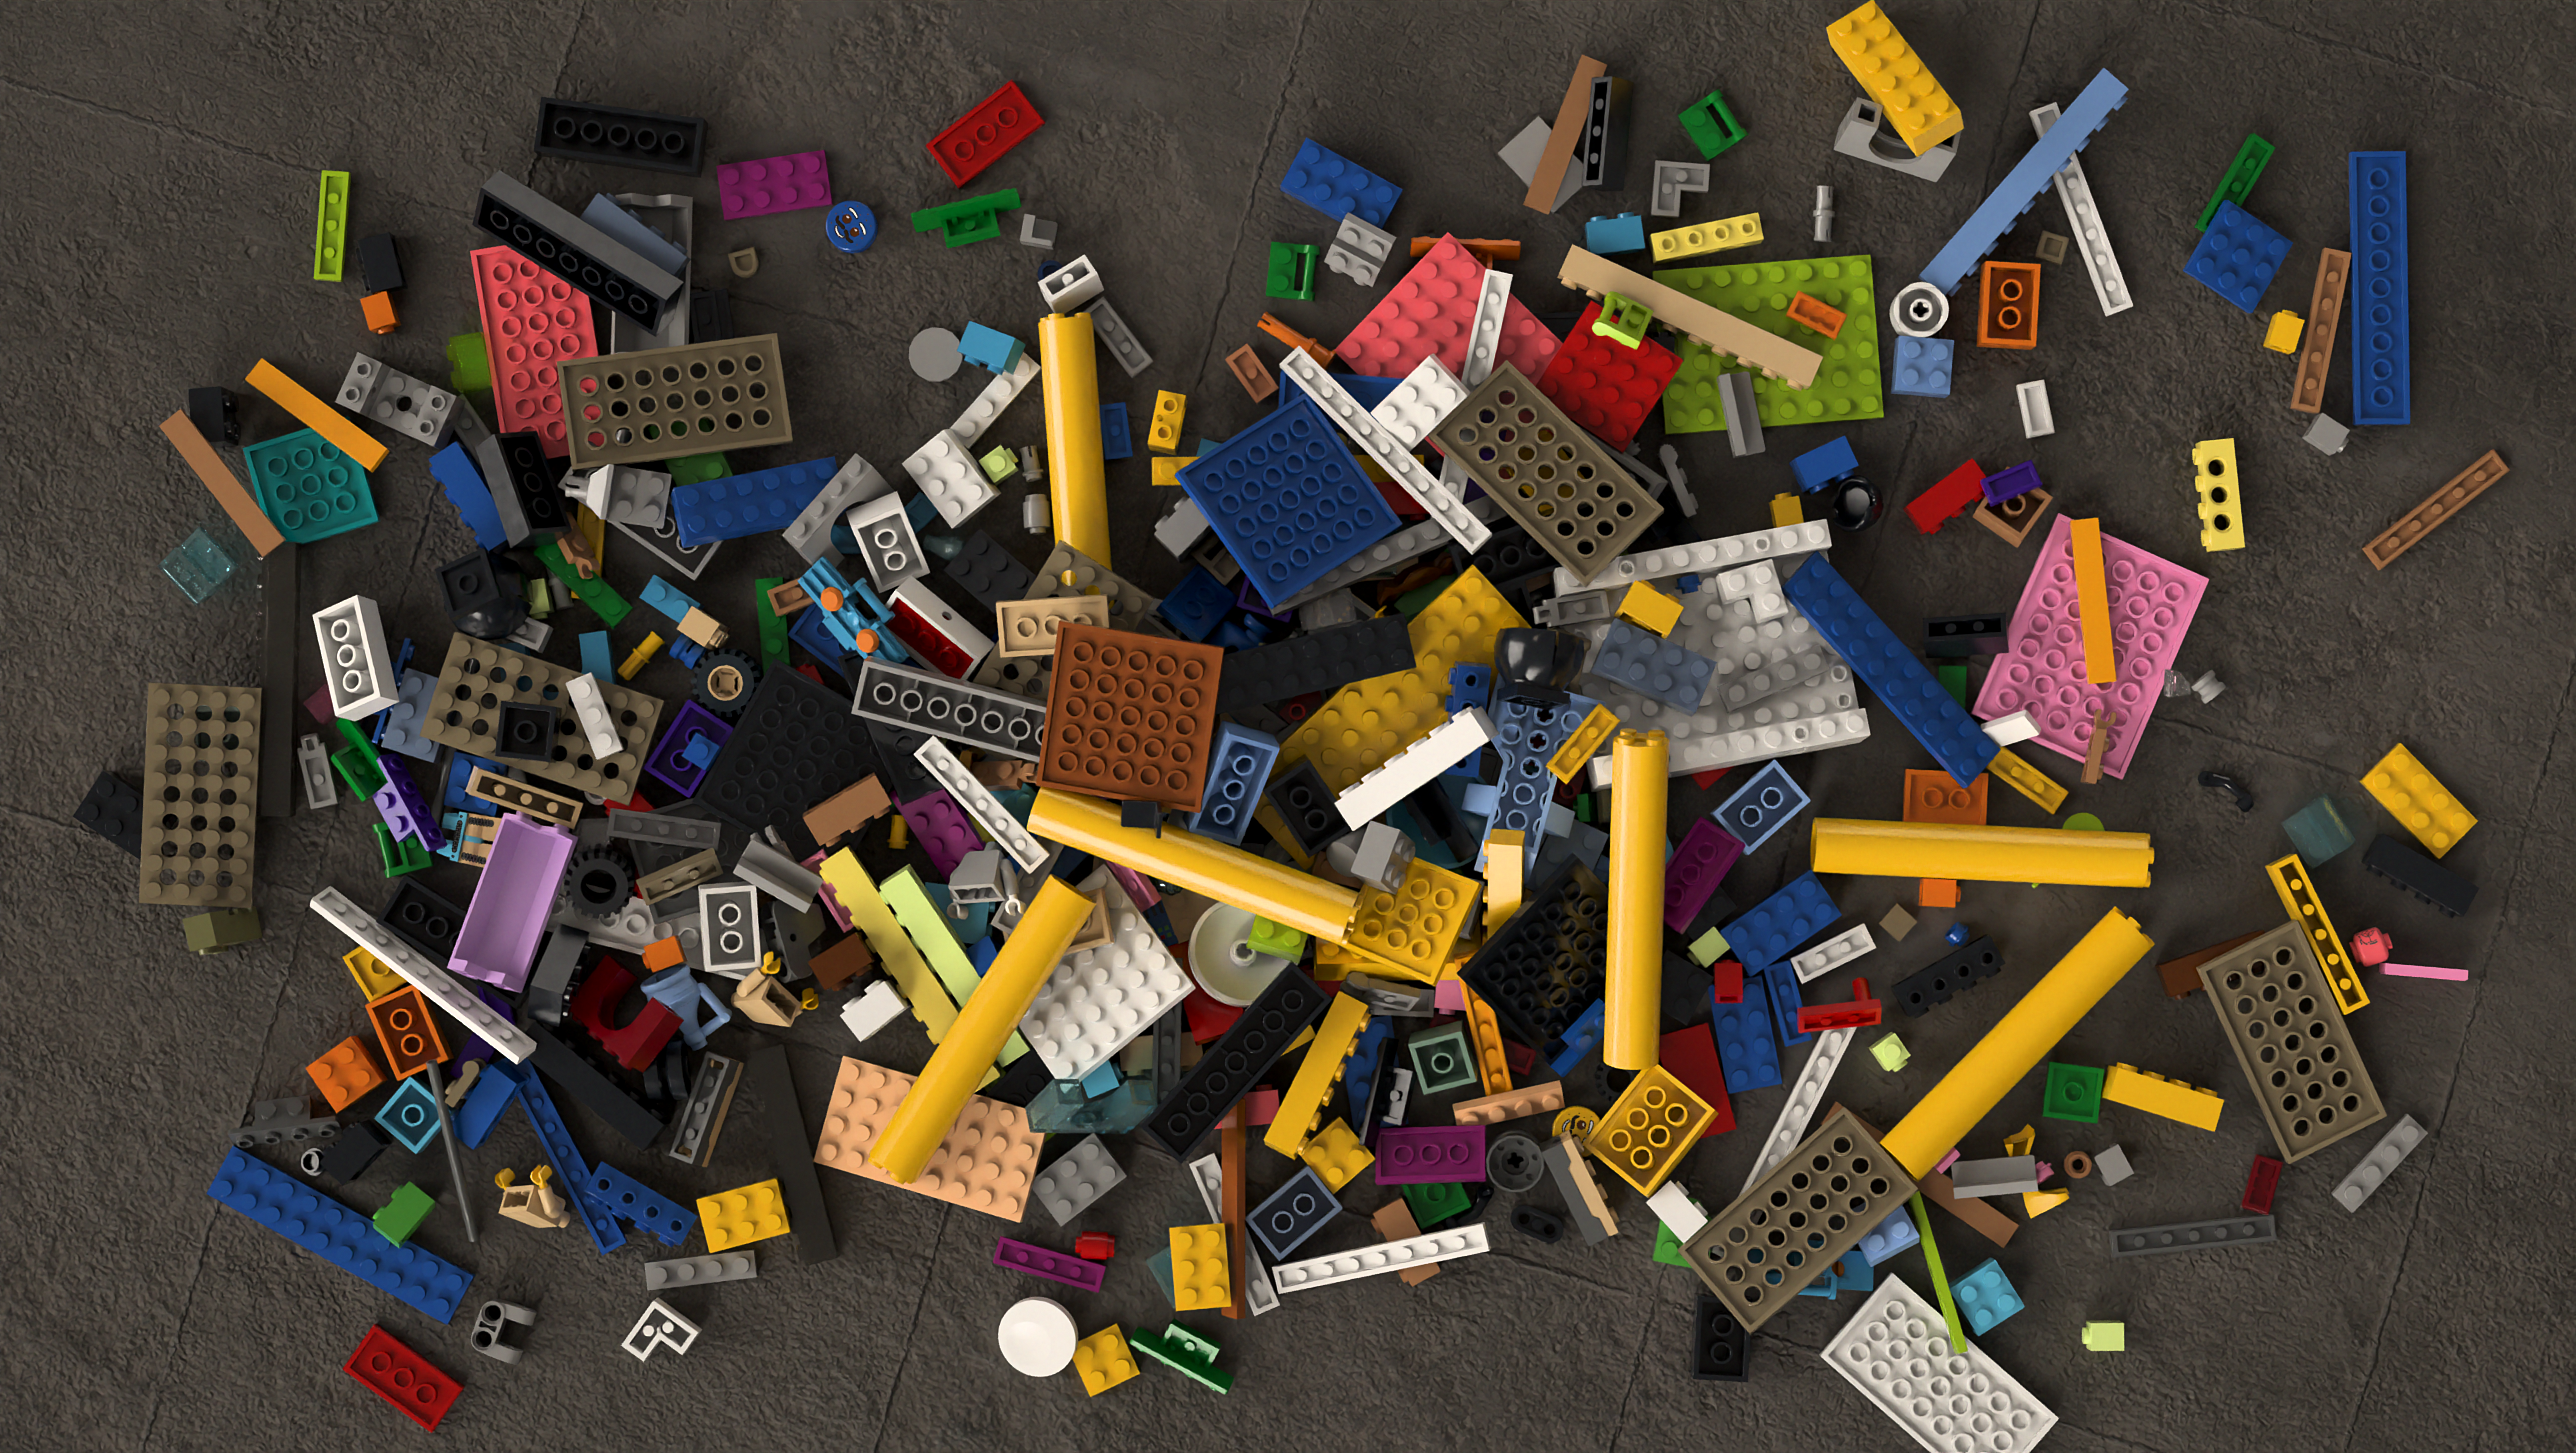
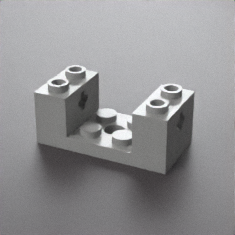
M359 352L335 401L350 410L440 450L446 448L454 431L455 424L458 422L466 401L453 394L408 376ZM403 397H410L412 401V406L408 411H401L399 409L398 403Z

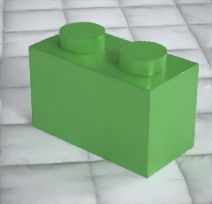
M410 1181L405 1186L401 1184L393 1192L391 1203L387 1207L381 1206L373 1216L375 1220L373 1222L374 1229L399 1249L436 1207L435 1201Z

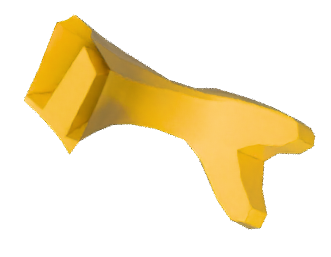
M2029 1124L2020 1133L2003 1139L2009 1154L2008 1157L2029 1155L2035 1137L2034 1129ZM2066 1187L2024 1192V1202L2030 1218L2068 1200L2069 1192Z

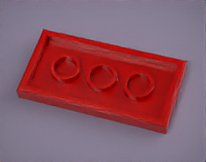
M1010 80L927 143L926 147L957 188L961 189L1046 123L1015 82Z
M1189 940L1167 948L1173 957L1183 958V971L1196 987L1182 1000L1195 1044L1198 1046L1219 1039L1244 1011L1243 1007L1230 1006L1214 999L1199 985L1190 967L1188 957Z
M1708 1023L1660 1035L1659 1057L1662 1068L1719 1113L1699 1139L1737 1129Z
M377 1323L372 1326L343 1367L345 1372L431 1433L434 1432L465 1388L464 1385Z

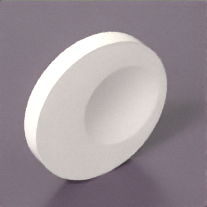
M1029 1297L1015 1303L1006 1312L999 1326L998 1339L1003 1355L1014 1368L1027 1375L1043 1377L1059 1372L1073 1358L1078 1346V1330L1073 1317L1061 1304L1044 1297Z

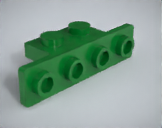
M1017 188L1003 189L984 196H975L971 199L950 202L931 209H922L911 213V218L917 233L942 227L948 249L1001 236L996 214L1021 208L1022 205Z
M340 717L336 722V726L350 745L334 753L330 759L360 800L364 802L388 783L376 761L381 755L377 751L375 743L368 739L361 729L358 720L352 721Z
M1174 1318L1163 1338L1138 1326L1130 1340V1344L1139 1351L1156 1357L1163 1364L1184 1372L1186 1376L1199 1380L1214 1391L1226 1395L1234 1381L1233 1376L1211 1365L1222 1344Z

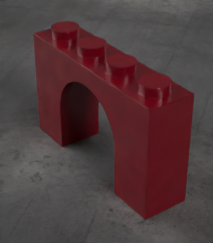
M606 954L581 986L578 996L571 999L570 1002L573 1003L571 1012L574 1014L572 1019L584 1028L587 1026L589 1028L587 1033L599 1042L602 1040L604 1042L602 1047L613 1056L618 1055L620 1058L617 1061L623 1067L630 1071L632 1068H635L644 1073L684 1020L668 1005L652 997L629 1026L621 1030H615L613 1023L615 1009L621 998L638 977L621 962Z

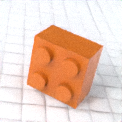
M357 1035L348 1037L305 1068L336 1113L344 1112L388 1081Z

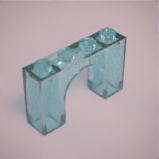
M1053 1079L1025 1109L1030 1133L1128 1134L1157 1106L1152 1080H1127L1112 1095L1098 1101L1083 1103L1079 1079Z

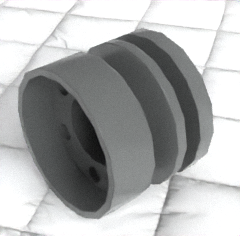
M1507 1129L1499 1133L1490 1142L1486 1158L1487 1172L1492 1182L1500 1189L1511 1193L1523 1192L1532 1188L1540 1180L1544 1170V1157L1541 1153L1540 1142L1532 1133L1522 1129ZM1516 1152L1517 1156H1522L1519 1164H1514L1513 1160L1508 1161L1511 1158V1153Z

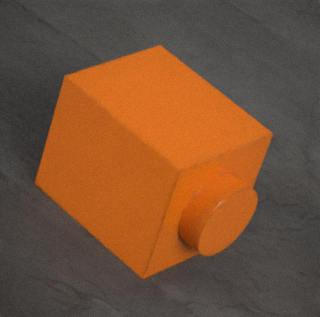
M384 291L360 299L371 332L383 336L395 332L394 328L401 326L392 294Z
M1920 878L1919 906L1955 908V904L1960 902L1961 888L1956 886L1957 880Z
M678 935L644 946L645 953H642L643 962L647 969L651 968L652 973L687 961Z

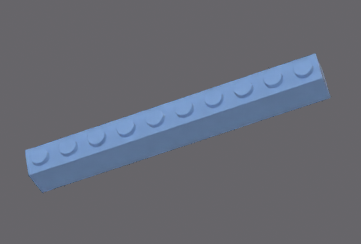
M2103 68L1922 271L1918 278L1937 287L1944 296L1948 294L1952 297L1962 286L1959 280L1965 273L1970 277L1980 266L1977 260L1981 255L1985 253L1989 256L1999 244L1996 241L1997 237L2002 232L2007 235L2017 224L2014 218L2020 212L2025 215L2036 203L2032 198L2038 191L2044 194L2054 183L2051 179L2057 170L2062 173L2072 162L2069 158L2075 150L2081 152L2091 141L2087 136L2094 129L2099 132L2110 120L2106 115L2111 109L2114 108L2118 111L2128 98L2125 94L2129 89Z

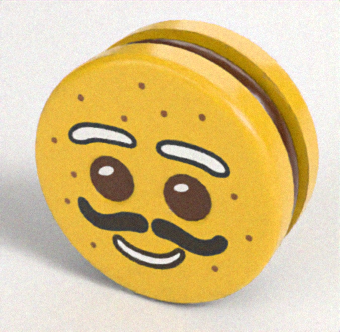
M1567 1107L1554 1119L1552 1137L1561 1135V1133L1569 1130L1573 1138L1578 1136L1581 1143H1583L1601 1120L1595 1112L1587 1107ZM1583 1146L1585 1151L1581 1152L1582 1157L1592 1154Z

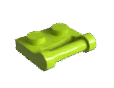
M1608 292L1604 299L1605 306L1601 315L1594 321L1592 326L1593 332L1599 336L1608 335L1623 345L1637 349L1654 311L1617 292ZM1618 308L1623 312L1618 323L1615 324L1610 319L1614 310Z

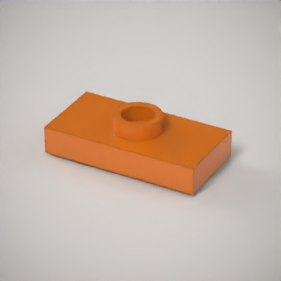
M1798 290L1786 316L1835 340L1847 314Z

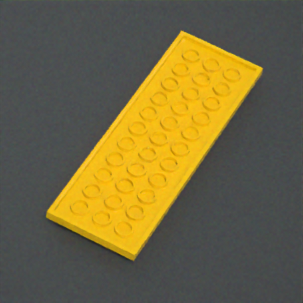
M1472 564L1407 625L1417 667L1342 685L1279 744L1280 750L1268 779L1306 754L1336 800H1340L1339 793L1357 782L1361 785L1364 784L1361 778L1379 767H1382L1383 770L1386 769L1384 765L1386 761L1403 751L1405 754H1408L1407 747L1425 736L1429 740L1432 738L1429 732L1443 724V722L1448 721L1449 712H1445L1446 695H1451L1452 684H1448L1449 669L1454 668L1455 661L1483 663L1491 667L1488 702L1492 698L1499 673L1494 662V644L1498 631L1504 628L1532 627ZM1262 791L1252 816L1306 871L1313 864L1316 854L1310 858L1307 857Z

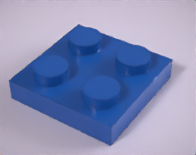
M455 751L443 805L498 817L501 805L469 795L465 790L474 765L505 776L508 774L509 766L481 756Z

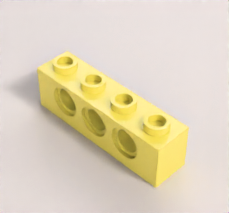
M1757 212L1654 233L1649 236L1648 240L1653 264L1658 265L1761 244L1764 237L1759 213Z
M2234 438L2200 441L2195 444L2196 448L2192 450L2194 465H2198L2199 473L2195 477V486L2197 492H2201L2202 503H2198L2199 518L2204 521V530H2201L2202 546H2206L2207 552L2244 548L2245 542ZM2211 461L2217 462L2220 465L2221 470L2218 476L2211 474L2209 471ZM2214 488L2221 490L2223 493L2221 503H2217L2212 499L2211 493ZM2217 515L2222 516L2226 520L2224 530H2219L2214 524Z

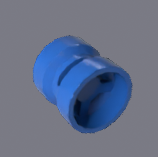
M682 633L672 646L669 656L676 660H682L686 667L693 670L702 659L707 648L699 643L695 644L690 637Z

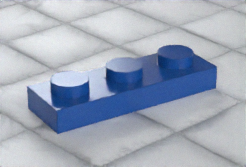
M1790 960L1766 966L1763 968L1784 1046L1787 1047L1812 1040L1810 1032H1798L1797 1008H1801L1803 1005Z

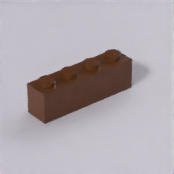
M2255 930L2155 965L2165 995L2167 997L2174 996L2175 1000L2190 996V990L2200 987L2201 991H2205L2206 988L2196 967L2265 934V931ZM2257 961L2252 965L2251 969L2253 973L2263 971L2265 966L2262 961ZM2233 973L2228 976L2227 982L2240 979L2237 973Z

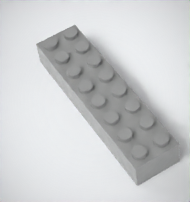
M868 656L863 663L851 714L1039 762L1047 702Z

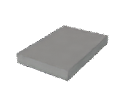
M1539 116L1498 152V155L1528 187L1531 185L1552 131ZM1574 154L1571 156L1550 210L1553 214L1583 187L1581 186L1583 164Z

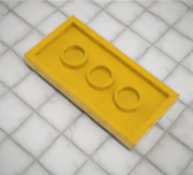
M2398 743L2359 781L2436 860H2439L2478 822L2401 743Z

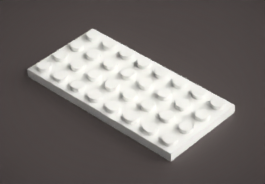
M1892 1272L1889 1273L1819 1354L1931 1453H2030L2059 1419L1967 1337L1964 1336L1968 1351L1960 1354L1954 1353L1944 1317Z

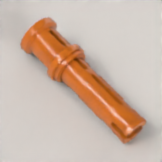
M1267 311L1263 314L1261 318L1265 321L1259 320L1257 327L1262 328L1293 349L1300 346L1327 371L1336 356V351H1329L1317 343L1318 340L1316 338H1306L1270 315Z

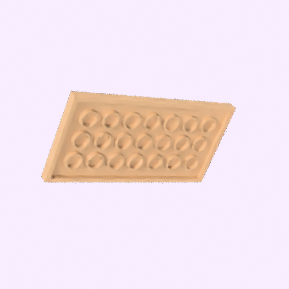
M843 1056L813 1162L1015 1222H1023L1051 1122V1115L974 1093L917 1182L912 1184L905 1182L902 1185L889 1176L891 1174L889 1170L884 1167L879 1169L868 1162V1158L870 1157V1150L918 1077L849 1056Z

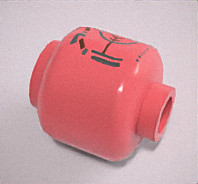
M2377 927L2355 933L2353 941L2349 942L2356 963L2361 962L2365 967L2388 960V950L2393 949L2388 933L2382 934Z

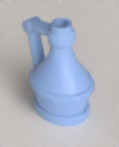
M678 964L649 977L640 985V988L646 994L648 1002L654 997L668 1005L684 1020L679 1028L684 1033L685 1043L695 1051L707 1045L706 1036L710 1035L724 1023H727L732 1016V1011L722 1004L706 984L696 982L691 976L690 967L687 964ZM700 995L717 1014L703 1027H699L697 1019Z

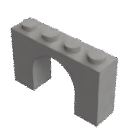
M1857 97L1839 125L1833 150L1937 182L1956 155L1962 130L1917 157L1904 140L1889 137L1878 130L1883 105Z
M855 453L782 536L811 566L822 556H825L836 568L845 558L834 547L830 537L832 526L838 515L855 502L862 501L866 504L895 491L872 465Z

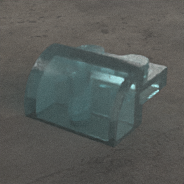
M198 527L180 547H175L158 565V568L195 606L202 604L216 594L225 585L224 582L240 567L203 527Z
M2326 793L2281 822L2310 869H2314L2332 856L2340 854L2356 841Z

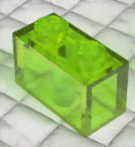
M475 332L449 337L450 345H446L448 360L453 361L454 372H451L453 387L458 388V391L462 394L493 389L484 333Z

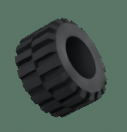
M602 843L595 844L593 849L588 845L584 847L582 853L578 851L574 855V859L570 860L565 875L564 891H567L566 898L568 902L573 901L572 907L575 910L579 907L582 909V915L587 916L588 913H592V918L598 919L599 914H603L605 919L611 916V912L617 915L621 912L622 906L626 908L629 904L635 886L634 866H630V858L628 856L623 857L624 852L621 849L615 852L613 851V845L607 844V848H602ZM592 870H605L615 878L616 886L608 892L598 893L587 887L584 882V876Z

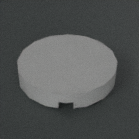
M932 327L921 331L914 337L909 347V361L912 369L919 377L929 382H941L952 378L959 371L963 363V354L957 351L960 341L952 332L944 328Z

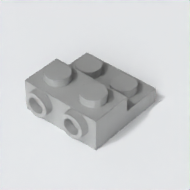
M1348 212L1324 262L1330 265L1332 271L1336 273L1344 272L1354 277V281L1357 284L1373 287L1397 237Z

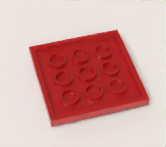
M1591 300L1535 387L1567 417L1624 453L1684 360L1646 335H1643L1637 349L1623 345L1608 335H1596L1592 330L1594 321L1600 317L1603 307ZM1613 314L1610 321L1617 324L1620 318Z

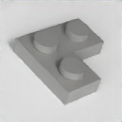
M1655 160L1651 216L1678 218L1681 191L1707 193L1710 164Z

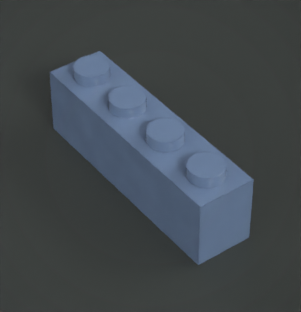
M597 193L579 219H582L592 227L678 278L691 260L685 255L688 250L676 241L672 245L665 241L663 238L666 234L654 225L650 229L641 223L643 217L632 209H629L628 212L619 207L621 201L610 193H607L606 196Z

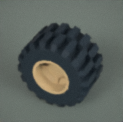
M728 648L708 653V656L703 657L699 661V666H695L693 671L695 672V677L691 681V684H694L693 695L697 696V702L700 706L703 705L706 711L715 714V716L734 717L742 715L764 677L761 676L760 671L762 669L760 665H757L755 663L756 660L742 650Z

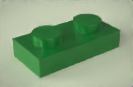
M1577 794V800H1573L1574 817H1579V822L1597 821L1595 794Z

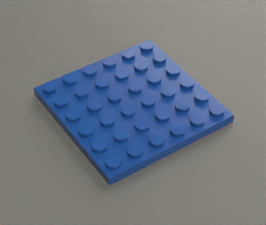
M1306 392L1175 474L1179 483L1271 610L1399 529L1402 525L1400 519Z

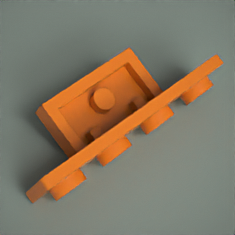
M1427 236L1411 238L1410 256L1424 257L1441 238H1430ZM1455 238L1486 269L1492 270V260L1517 261L1520 258V241H1512L1510 239Z

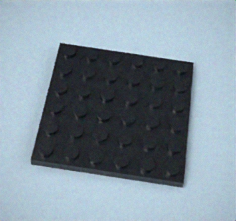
M774 658L692 802L751 835L758 833L762 841L770 846L773 845L766 835L765 828L770 825L773 826L780 839L786 843L794 859L802 862L823 848L829 857L848 844L855 852L874 819L873 815L864 820L866 825L853 833L848 829L840 834L842 836L840 841L827 847L826 844L819 846L803 819V813L873 772L877 775L887 794L893 785L863 717L851 714L854 702Z
M1571 853L1456 973L1550 1066L1569 1047L1560 1037L1598 998L1605 1003L1609 889L1574 853Z

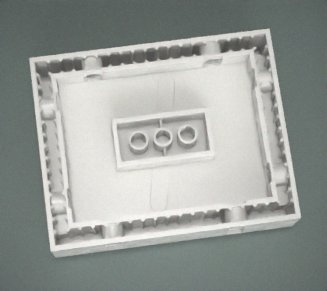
M1827 519L1619 556L1586 588L1564 567L1555 568L1549 578L1553 598L1605 590L1610 618L1559 627L1578 637L1587 638L1592 641L1590 650L1586 652L1579 681L1581 685L1579 695L1606 702L1605 707L1621 720L1586 761L1591 792L1612 789L1613 738L1620 735V730L1625 728L1636 729L1637 733H1648L1649 730L1665 731V737L1670 740L1668 778L1860 743L1871 735L1865 708L1859 709L1851 667L1785 596L1784 600L1788 612L1782 617L1757 624L1750 599L1745 598L1723 605L1715 578L1720 573L1772 559L1781 587L1813 552L1818 551L1829 563L1827 550L1832 546ZM1698 574L1699 582H1702V585H1698L1697 592L1682 594L1681 589H1675V587H1678L1677 578ZM1635 580L1650 582L1656 587V592L1664 596L1666 593L1673 595L1680 600L1679 604L1684 607L1665 640L1717 662L1697 711L1692 717L1590 673L1610 624L1615 618L1613 616ZM1820 645L1830 668L1829 671L1727 713L1718 693V686L1808 648Z

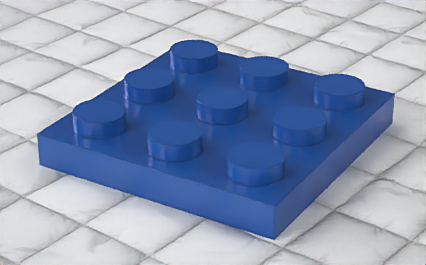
M2224 200L2183 271L2245 312L2253 313L2293 242L2231 201Z

